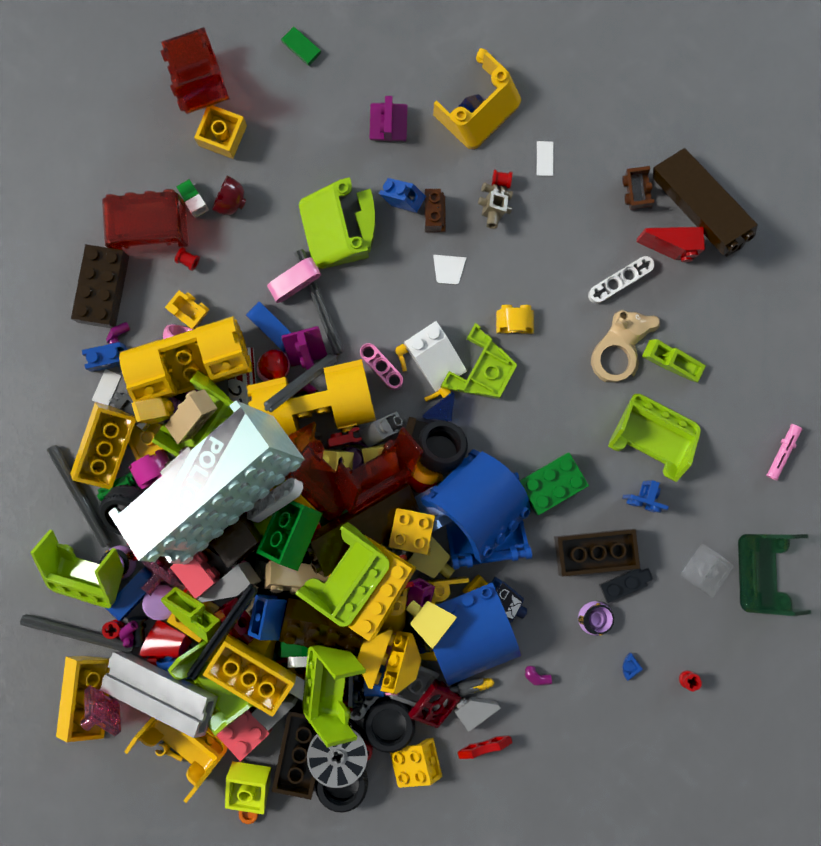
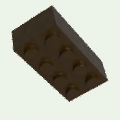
M85 244L71 315L72 320L81 324L106 328L116 326L129 261V255L125 251Z
M636 529L554 536L558 575L562 577L640 569Z
M292 598L288 599L279 638L280 642L305 646L307 648L321 645L350 651L353 655L358 656L364 640L362 636L351 630L348 626L342 627L337 625L307 602Z
M292 707L288 711L272 792L311 800L316 779L309 770L307 752L312 739L317 733L306 719L302 708Z

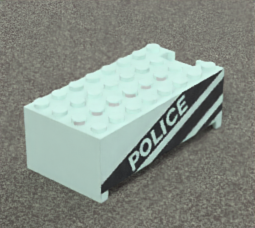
M237 400L230 405L234 413L122 512L118 511L116 507L108 512L138 561L155 562L160 556H164L169 563L183 565L189 563L197 552L208 547V543L212 539L221 536L226 527L236 523L241 514L251 510L255 502L266 497L270 493V489L275 485L281 484L290 472L296 471L301 466V463L305 460L274 416Z

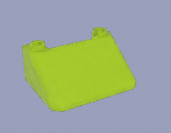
M350 177L340 179L302 198L299 202V210L310 255L318 269L369 258L366 241L361 237L349 238L339 197L346 196L352 191Z
M198 370L190 382L198 391L205 389L218 409L193 439L181 444L176 443L165 426L167 423L162 425L152 442L176 457L184 447L197 446L234 413L230 407L233 401L209 377Z
M634 394L609 441L608 447L615 451H621L627 444L664 463V476L677 482L692 465L701 429L696 422L642 394Z
M349 522L343 524L340 530L342 539L350 547L327 581L324 583L318 578H311L295 593L342 627L352 623L390 567L389 559Z
M202 641L178 657L168 669L171 676L177 680L187 678V673L208 643ZM207 664L194 681L198 687L218 696L214 708L217 713L209 721V728L214 736H216L252 708L253 705L203 676L208 666Z

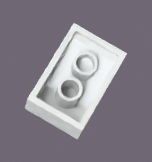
M437 321L404 342L407 351L435 392L441 388L440 386L449 371L458 376L467 372Z

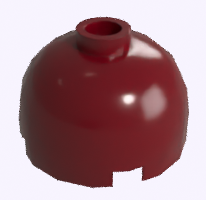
M226 176L212 210L223 215H232L238 209H243L246 199L243 198V186L237 180Z

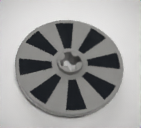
M355 730L353 732L357 735V740L328 748L318 734L314 736L308 748L307 763L311 774L319 783L331 788H342L354 783L362 775L367 764L368 754L363 738ZM334 752H338V754H343L341 756L340 761H337V759H332L334 757Z

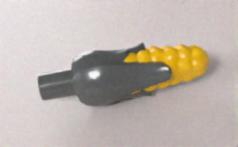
M491 678L462 680L457 685L450 686L449 689L454 693H459L460 696H467L493 687L494 681Z

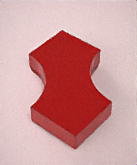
M495 736L483 742L469 744L457 753L459 759H474L485 753L500 751L513 742L511 736Z

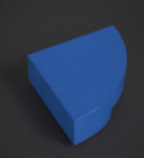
M629 653L623 661L622 670L627 681L643 670L632 653Z

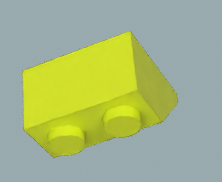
M232 761L226 777L225 808L264 815L270 786L271 767Z

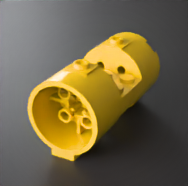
M234 316L166 339L156 340L121 351L119 355L126 389L133 402L158 397L171 398L194 390L195 388L190 380L197 370L209 377L214 383L253 371L250 355H247L248 351L244 336Z
M362 359L324 368L328 390L295 398L291 397L273 412L265 411L264 402L288 385L287 378L282 377L247 385L248 397H252V401L248 402L249 406L274 416L294 444L297 443L296 439H301L298 418L312 417L314 412L320 415L330 413L332 408L337 429H342L343 432L350 431L354 428L353 426L376 421Z

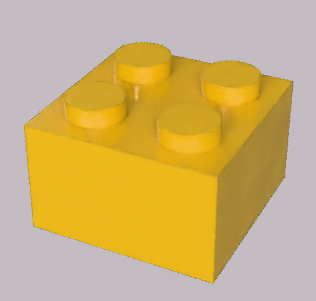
M208 103L194 139L198 146L234 159L247 124L243 116Z

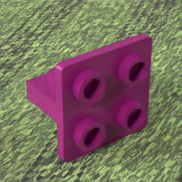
M385 96V103H371L370 140L406 141L408 105L393 104V96Z
M318 326L281 336L291 366L301 364L302 368L308 370L314 365L313 361L322 359L327 355Z

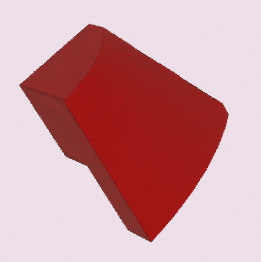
M157 620L148 633L139 655L143 658H147V656L178 658L184 654L192 641L185 634Z

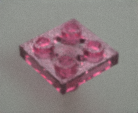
M158 559L155 562L141 561L146 568L152 571V576L141 587L150 596L161 582L165 581L173 588H178L181 584L176 574L170 568L164 570V565Z
M91 685L84 690L85 718L80 721L81 727L89 731L96 724L110 734L118 735L121 732L120 705L118 701L106 696L100 689H95Z

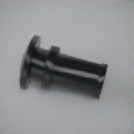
M139 615L128 618V622L136 621L138 624V629L133 632L134 647L143 646L146 628L144 621L148 620V616Z

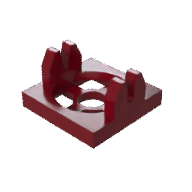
M435 679L408 715L413 720L439 728L461 700L459 694L452 692L443 681L439 682ZM441 695L438 700L430 702L433 696ZM447 699V704L444 707L443 703ZM440 705L438 710L432 711L434 706ZM424 707L428 708V713L423 710Z

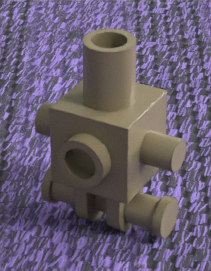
M484 182L481 191L488 192L489 194L486 198L480 197L478 204L483 206L482 216L488 217L487 227L496 229L505 213L510 214L512 211V207L507 206L508 200L510 201L513 196V191H507L504 187L498 189L496 184L492 186Z

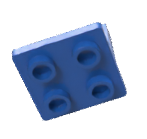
M653 480L642 482L639 496L629 494L622 497V499L627 500L626 504L636 507L644 505L645 510L655 513H661L662 510H668L669 508L667 505L654 502L659 497L661 488H659L660 483Z

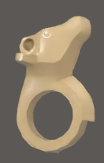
M624 310L614 314L610 330L596 345L591 356V366L600 380L616 383L625 380L630 375L635 376L639 366L635 345L648 333L655 332L659 328V318L654 315L645 316L637 312H627ZM618 347L627 354L628 366L622 374L612 375L602 368L600 362L601 354L606 348Z

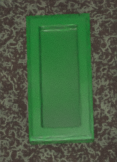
M294 26L281 39L282 43L308 66L321 54V50Z

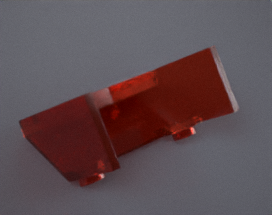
M312 422L289 435V438L305 460L296 471L290 472L285 479L294 478L303 483L301 495L317 511L321 512L328 521H332L338 518L360 493L362 471L359 469L342 478L323 459L324 446L314 437L317 424Z
M404 427L400 429L396 440H389L384 444L382 454L360 467L352 470L350 467L346 468L342 462L338 464L334 481L344 506L351 515L402 486L412 478L423 450Z

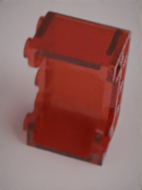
M204 27L161 42L163 50L160 52L164 62H169L167 68L172 81L170 87L174 97L176 96L178 99L177 103L181 112L185 111L186 114L230 100L216 56Z
M165 189L163 192L157 193L155 191H145L144 194L129 192L122 196L108 194L102 199L104 240L107 248L123 250V247L130 249V246L166 243L167 246L171 245V243H178V247L188 246L185 202L175 190Z

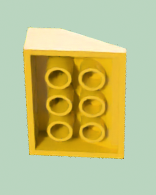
M364 535L390 562L388 571L352 623L348 625L351 630L371 641L377 636L417 567Z

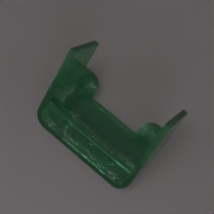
M744 534L739 538L740 605L744 611L786 616L811 614V610L793 609L791 597L785 592H777L776 553L788 551L790 539L808 538V534Z

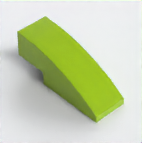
M371 188L356 193L361 211L355 213L361 237L367 244L368 253L371 252L374 242L376 219Z
M658 339L649 340L642 357L652 363L697 383L706 365L681 350L671 348Z
M174 587L161 599V602L187 628L207 643L221 625V620L206 611L204 604L177 587Z

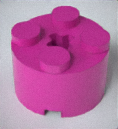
M164 449L155 451V456L148 454L130 464L129 469L141 490L150 487L162 476L160 471L165 468L164 465L170 460Z

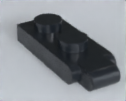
M640 568L603 582L599 586L606 602L609 603L647 587V582L653 580L649 568L644 570Z

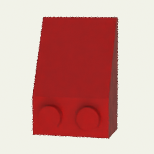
M704 227L645 228L637 237V243L674 260L691 262L705 250Z

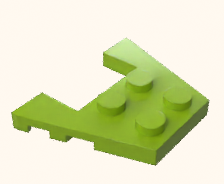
M475 323L467 340L482 347L483 351L467 380L449 371L440 387L442 389L499 399L517 364Z

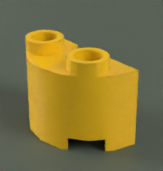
M180 290L165 306L169 312L192 330L198 326L210 310L203 303L196 304L194 302L196 298L190 293L184 294Z
M508 304L501 305V309L496 311V333L534 334V310L531 309V305H520V308H512V305Z

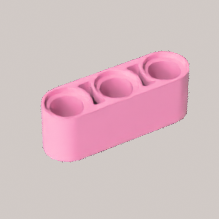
M309 257L275 278L267 287L275 302L280 303L317 280L321 276V272L313 258Z
M364 344L360 349L362 360L390 390H399L403 385V377L400 372L373 344ZM372 349L374 355L369 358L365 357L364 351ZM379 363L387 365V369L382 372L378 371L376 367ZM391 377H398L400 383L396 386L389 383Z

